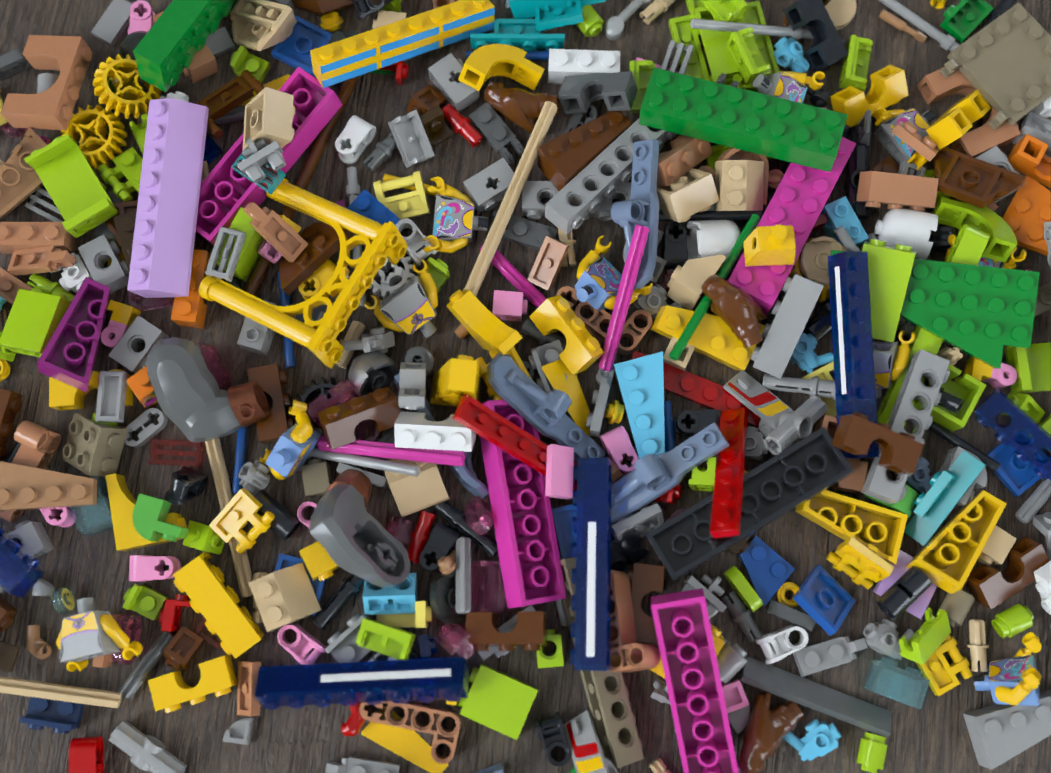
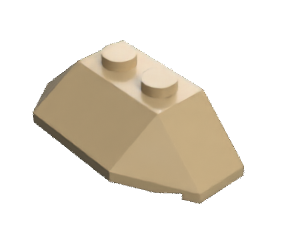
M239 0L230 12V18L233 21L234 42L257 51H262L283 42L291 35L293 27L297 23L291 7L267 0Z

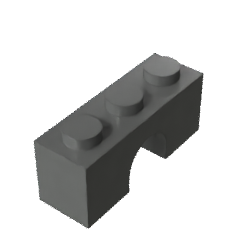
M632 71L565 76L558 93V99L565 114L586 113L590 104L598 99H604L608 111L631 110L638 89Z

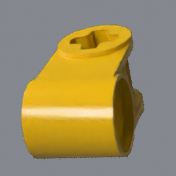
M330 259L324 262L298 286L304 300L311 298L320 291L331 278L337 265ZM307 288H315V290L313 292L311 290L307 291Z

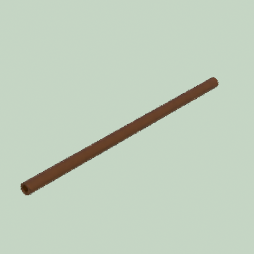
M359 76L343 81L337 94L342 106L318 134L295 186L306 190ZM285 205L280 215H284L292 220L296 210ZM263 256L260 257L245 292L256 297L272 262Z

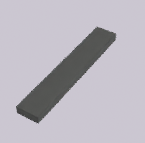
M745 657L748 662L742 667L741 682L888 738L892 729L891 711L772 665H766V663L754 658Z

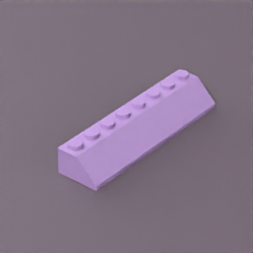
M172 98L150 100L127 288L128 291L145 298L189 297L209 108L206 106Z

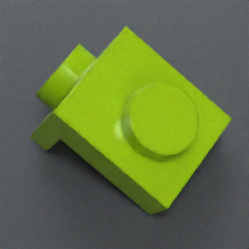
M190 520L188 525L189 532L182 545L220 555L225 541L209 525Z

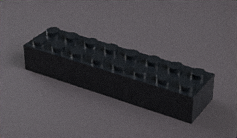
M825 427L744 475L740 534L738 536L712 537L710 525L713 494L646 534L674 581L853 473V468L840 449L832 446L833 439Z

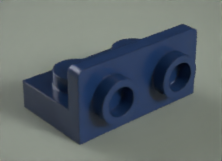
M30 697L27 713L20 717L19 722L28 724L27 728L42 730L45 726L53 728L55 733L68 734L70 730L80 727L85 704Z

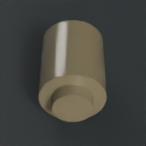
M963 590L953 594H946L939 609L947 611L951 628H954L955 625H962L975 598Z

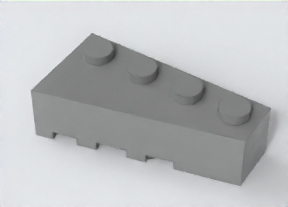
M794 274L793 278H787L782 288V291L786 292L782 302L777 300L771 314L775 315L772 324L766 323L761 334L765 338L761 347H755L750 358L754 361L752 367L781 379L824 287L823 285L797 274Z
M1051 689L1039 692V706L995 704L963 713L980 766L993 770L1051 735Z

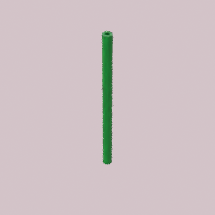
M752 214L718 271V276L724 279L727 278L744 249L743 242L761 220L758 215ZM706 294L670 352L669 357L678 361L711 305L712 301Z

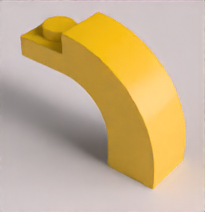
M489 44L476 49L470 54L458 80L480 91L488 78L505 76L534 91L545 69L525 58L527 52L520 48L505 44Z

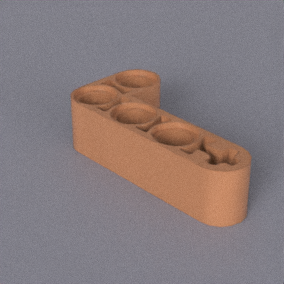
M570 286L561 287L556 296L561 295L565 299L568 296L571 297V301L568 302L572 311L584 322L588 332L604 343L607 333L600 330V325L603 323L609 324L612 315L605 310H595L587 301H579L574 288ZM588 309L592 312L593 316L585 319L580 315V311ZM637 310L627 320L623 327L621 338H629L632 346L623 347L619 342L618 354H631L647 334L652 324V317L647 311ZM634 320H644L646 327L638 328L634 324Z
M23 421L14 434V440L21 443V446L11 463L46 470L61 442V435L39 424ZM24 510L0 511V518L15 523L21 517Z
M603 569L599 571L596 576V591L604 662L607 669L611 672H636L655 668L660 661L659 649L651 644H637L628 575L623 571Z
M372 694L361 702L360 714L365 720L434 734L431 747V755L434 761L439 764H446L453 759L461 726V718L456 711ZM374 701L375 707L383 709L386 703L389 704L385 711V717L382 716L384 713L382 710H376L373 714L370 713L371 709L367 705ZM400 706L404 709L405 716L403 719H395L393 717V707ZM418 712H427L430 715V722L426 725L420 724L417 720ZM452 717L456 722V727L452 730L445 729L442 725V719ZM445 743L450 747L451 753L447 756H441L437 752V746Z

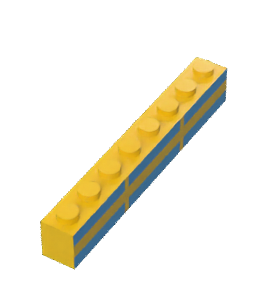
M459 0L310 50L313 73L321 86L325 88L469 38L470 34L484 33L494 29L495 7L490 0Z

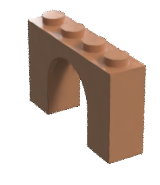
M29 35L22 53L34 69L59 70L60 74L57 81L41 93L7 94L1 115L13 128L29 129L30 127L31 129L67 130L76 100L79 98L81 85L86 77L89 62L92 59L93 52L84 39L78 36Z
M939 69L925 75L917 85L927 105H931L951 95L960 94L967 96L976 90L958 69L947 78L939 72L941 70ZM988 102L991 109L983 116L981 127L964 134L951 147L955 151L976 158L996 145L998 148L1010 144L1021 133L1017 122L1010 126L1006 121L993 130L987 123L998 112Z

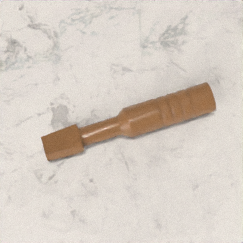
M885 9L880 13L878 18L900 31L909 33L914 36V39L922 43L927 39V36L922 32L912 29L905 21Z

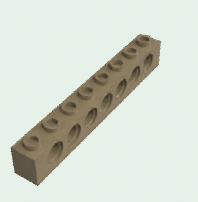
M587 553L560 560L567 599H562L603 755L616 768H620L644 759L642 753L643 746L637 734L636 719L631 711L628 699L629 692L624 684L622 672H611L607 669L604 662L596 591V573L594 657H586L587 611L585 610V602L587 603ZM578 578L581 579L582 586L579 585ZM598 654L601 655V663L598 661ZM605 679H606L607 682H608V687H607V689H606V687H605ZM612 705L614 706V714L611 711ZM619 731H620V733H621V740H620V741H619V738H618V733H619Z

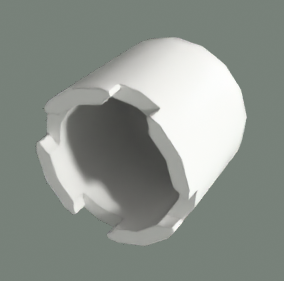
M891 209L884 215L883 220H877L874 234H878L879 240L886 241V246L896 247L897 243L912 246V251H917L915 259L919 257L927 259L933 245L929 238L931 230H937L938 215L909 209Z
M730 220L689 221L686 225L687 228H690L689 236H687L688 259L724 255L727 258L741 234L739 227Z

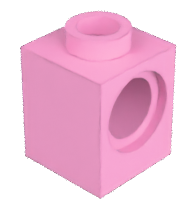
M494 290L492 314L499 320L522 322V314L527 315L528 300H523V292Z

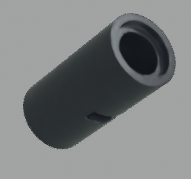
M263 489L257 492L254 497L263 506L256 513L262 517L267 511L272 512L275 518L270 523V529L286 541L298 529L301 521Z
M911 566L876 600V604L889 618L896 620L932 585V582L922 570Z

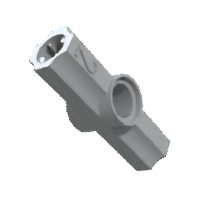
M811 396L793 413L784 412L779 419L778 427L763 440L765 447L771 454L778 455L787 449L797 438L804 439L808 437L813 430V424L828 411L826 403L818 396Z
M126 720L122 721L110 735L109 741L131 756L130 761L144 771H151L152 773L185 772L187 765L165 750L166 746L159 739L151 735H145Z

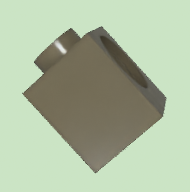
M322 459L307 461L308 465L301 466L305 496L309 498L324 496L328 487L333 483L330 464L323 462Z

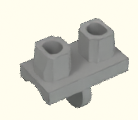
M251 138L246 140L250 147L242 151L246 159L237 164L239 169L255 183L267 177L260 167L265 163L269 162L274 171L286 166L282 155L284 151L277 141L267 146L264 139L254 143Z
M704 574L701 580L707 585L705 588L693 576L688 575L684 580L686 584L681 592L703 588L709 619L716 615L717 612L723 613L727 606L711 593L714 591L718 596H721L725 592L718 585L722 578L717 575L711 579Z

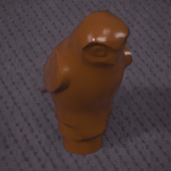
M494 82L487 84L484 90V99L489 105L499 111L506 119L531 134L546 101L555 103L557 105L555 114H560L558 95H549L546 92L534 94L520 88H505L502 83Z
M716 274L709 276L702 284L701 289L712 301L710 305L711 311L717 314L730 327L737 339L741 340L744 348L761 342L763 338L759 332L761 330L759 321L768 317L764 314L758 302L742 288L731 284L724 278Z
M766 692L763 695L759 694L756 696L745 728L738 767L743 773L761 772L765 768L764 761L779 748L783 738L795 730L797 723L804 718L802 711L796 703L790 701L785 705H778L770 711V693Z

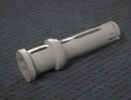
M764 374L762 385L768 390L810 394V397H827L838 401L841 379H836L835 381L823 380L818 376L812 377V379L782 376L779 379L775 376Z

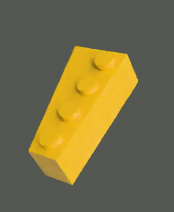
M667 305L659 308L650 330L669 339L672 337L679 339L695 311ZM706 313L688 344L695 347L694 351L736 371H745L757 345L744 348L741 340L737 339L730 327L719 316ZM761 325L760 334H762L765 325Z
M459 355L458 359L451 358L432 375L429 404L458 407L462 396L466 394L479 401L481 378L478 361L473 360L471 356Z
M827 490L796 508L795 512L844 541L853 537L889 564L896 565L908 515Z
M984 490L981 491L905 567L908 569L911 566L919 568L929 577L933 584L949 594L961 590L1007 503Z
M203 552L173 574L175 577L174 584L180 592H186L190 597L189 603L196 613L199 614L201 612L207 620L205 625L213 635L216 633L222 640L220 645L226 654H232L236 659L263 638L264 633L257 623H254L253 617L245 606L241 608L238 606L240 599L237 593L229 585H224L225 579L223 576L225 575L219 567L216 568L208 561L212 558L211 554Z

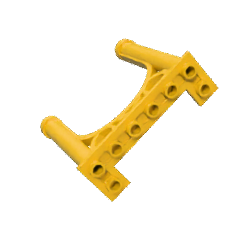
M284 178L272 194L266 192L267 197L330 225L338 234L340 255L331 278L311 298L291 306L272 305L215 276H206L199 286V295L210 302L215 301L307 347L328 368L332 369L335 363L341 359L344 347L336 340L338 334L346 327L348 318L358 308L360 299L365 291L371 287L373 278L378 270L384 266L386 258L389 259L392 265L396 266L399 260L405 256L408 245L393 222H384V224L376 222L290 184ZM343 229L356 234L357 236L347 239V236ZM361 244L366 245L365 251L358 259H350V250ZM348 265L351 268H355L350 278H348L350 270L347 268ZM339 294L334 303L328 299L329 296L334 298L335 295ZM320 305H327V310L323 317L313 321L312 310ZM303 313L305 322L303 323L291 316Z

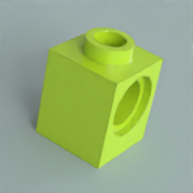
M547 629V641H553L556 644V651L552 655H546L542 652V646H540V651H536L537 667L564 666L561 634L555 633V629Z

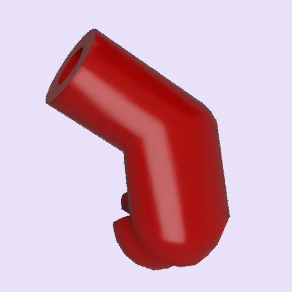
M360 696L348 700L351 716L341 726V732L344 736H355L359 733L365 722V719L360 714L362 702Z

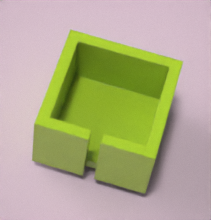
M949 364L947 368L950 370L949 377L944 384H941V387L944 388L945 392L964 399L963 407L958 414H955L937 405L936 407L933 406L930 415L933 416V421L950 431L964 428L986 384L968 374H964L952 381L951 379L959 376L962 371ZM926 378L923 385L929 387V380ZM916 400L913 407L921 410L920 402Z

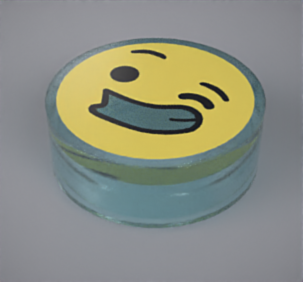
M63 587L53 592L52 603L58 613L64 615L75 609V599L68 588Z

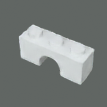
M549 49L548 84H562L565 76L620 72V51Z
M401 411L394 423L395 447L472 452L476 433L454 420V414H451L449 419L445 421L434 422L426 420V413Z

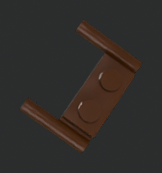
M244 70L241 76L236 77L200 100L199 103L194 104L209 108L207 129L215 138H220L223 135V131L214 121L253 97L252 91L255 90L257 93H260L265 87L249 70Z

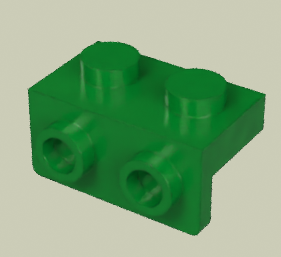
M958 0L960 3L957 6L952 4L943 14L945 20L940 27L961 44L994 9L986 1Z

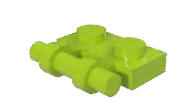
M133 147L112 160L116 165L115 168H109L106 164H101L98 167L101 178L106 184L112 186L113 193L124 202L132 201L131 193L135 190L139 194L143 159ZM124 176L128 181L121 183L118 179Z

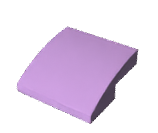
M899 550L897 563L892 565L894 569L891 575L879 581L873 592L879 596L884 594L908 570L905 566L914 557ZM932 583L905 611L921 619L937 586Z

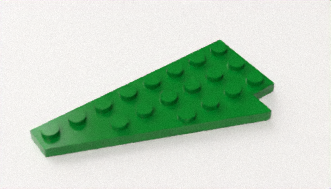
M831 250L827 276L835 280V267L839 266L840 283L853 290L861 253ZM914 259L900 316L954 347L960 348L963 352L990 367L1000 369L1003 346L1026 349L1031 346L1040 272Z

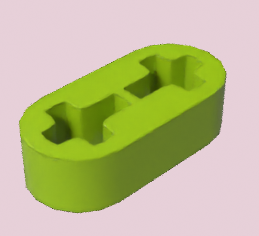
M734 565L723 573L728 583L751 612L756 611L763 605L760 597Z

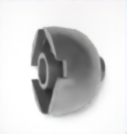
M372 351L358 355L353 360L348 379L353 391L361 397L383 388L386 384L390 388L394 383V376L398 375L399 369L391 358L381 352Z

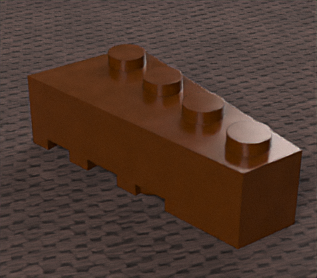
M610 111L539 146L537 166L554 187L560 191L625 132L632 123L621 111Z

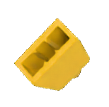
M781 224L756 227L743 242L745 266L793 265L796 253L794 227Z

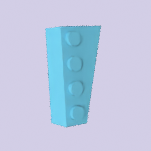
M663 351L614 364L638 459L648 454L656 456L659 453H664Z

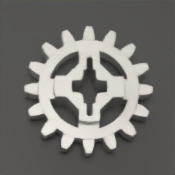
M410 256L399 260L404 265L405 270L397 265H392L389 259L386 258L384 266L375 275L381 278V285L373 278V283L370 287L373 288L372 292L375 296L381 292V296L384 299L387 297V294H391L415 276L410 273L414 271L413 265L410 264L412 262ZM392 267L393 272H390L389 276L386 277L384 272H389V269Z

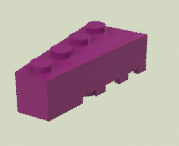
M85 277L37 362L38 372L88 393L110 299L109 287Z

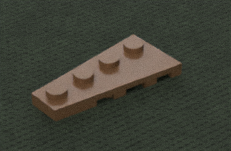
M30 127L20 144H17L13 149L10 158L0 167V221L43 185L36 171L24 160L34 150L47 146Z
M0 461V511L97 505V479Z

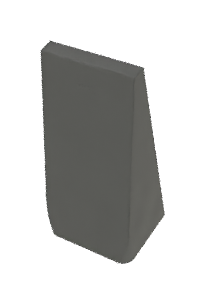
M871 110L865 112L853 129L852 141L856 145L869 147V152L871 142Z

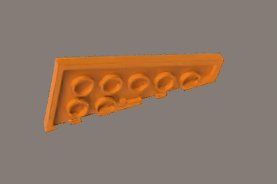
M1026 174L1024 185L1017 190L1002 219L1013 230L1018 246L1048 256L1047 242L1044 239L1043 233L1044 222L1051 221V191Z

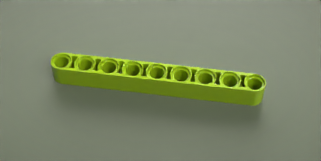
M964 224L945 262L978 265L990 234ZM916 325L914 330L916 339L908 347L911 350L907 367L897 380L891 382L873 423L887 424L913 354L919 350H924L937 355L943 342L942 339ZM921 376V382L924 384L926 377ZM916 399L912 400L913 406L916 402Z

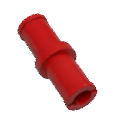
M451 103L443 108L444 118L454 127L456 134H461L473 148L482 142L484 136Z
M423 510L420 511L415 531H412L410 535L412 537L408 549L410 561L420 563L419 557L426 542H428L429 533L436 517L435 514Z

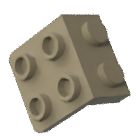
M75 413L69 425V435L63 448V459L88 476L115 474L128 429L123 426L100 425L83 414Z

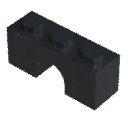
M798 0L783 9L793 31L804 27L813 36L812 47L805 51L804 54L814 73L848 55L844 43L822 0Z

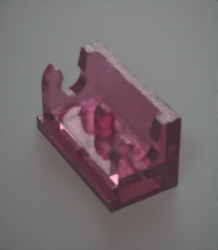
M471 561L470 612L505 613V590L500 561Z

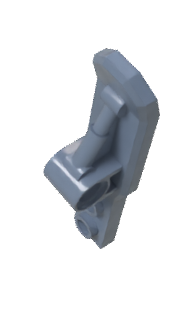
M654 139L634 142L631 198L628 201L615 202L611 207L612 220L624 229L626 239L625 263L635 226L642 225L649 228L634 289H642L652 279L656 266L660 202L656 191L659 141Z
M497 354L487 366L488 382L495 392L542 435L555 440L559 445L574 448V459L588 472L594 471L606 452L566 415L565 412L572 404L571 398L561 390H553L546 393L516 365L510 355Z
M400 373L394 376V383L398 389H400ZM426 398L425 409L412 410L413 412L426 413V420L436 422L429 412L431 407ZM463 451L465 453L464 465H448V467L462 487L483 500L489 496L488 488L476 478L471 460L472 453Z
M712 423L669 452L659 453L656 456L648 454L638 459L634 463L635 469L607 488L593 494L587 509L594 521L611 526L677 486L686 473L730 445L717 424Z

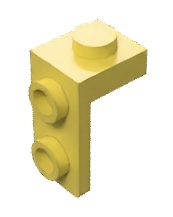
M415 601V613L377 614V621L396 628L428 627V622H432L431 606H428V601Z

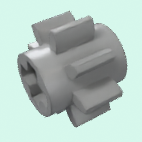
M258 460L254 464L247 462L239 471L238 476L242 479L239 484L251 493L255 489L258 491L265 489L270 482V475L267 474L270 469Z

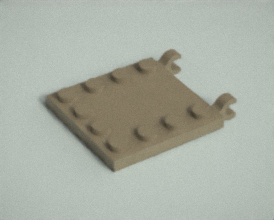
M1018 2L951 51L947 56L949 61L939 71L947 78L958 69L981 92L983 97L998 112L987 123L993 130L1006 121L1012 126L1051 96V35Z

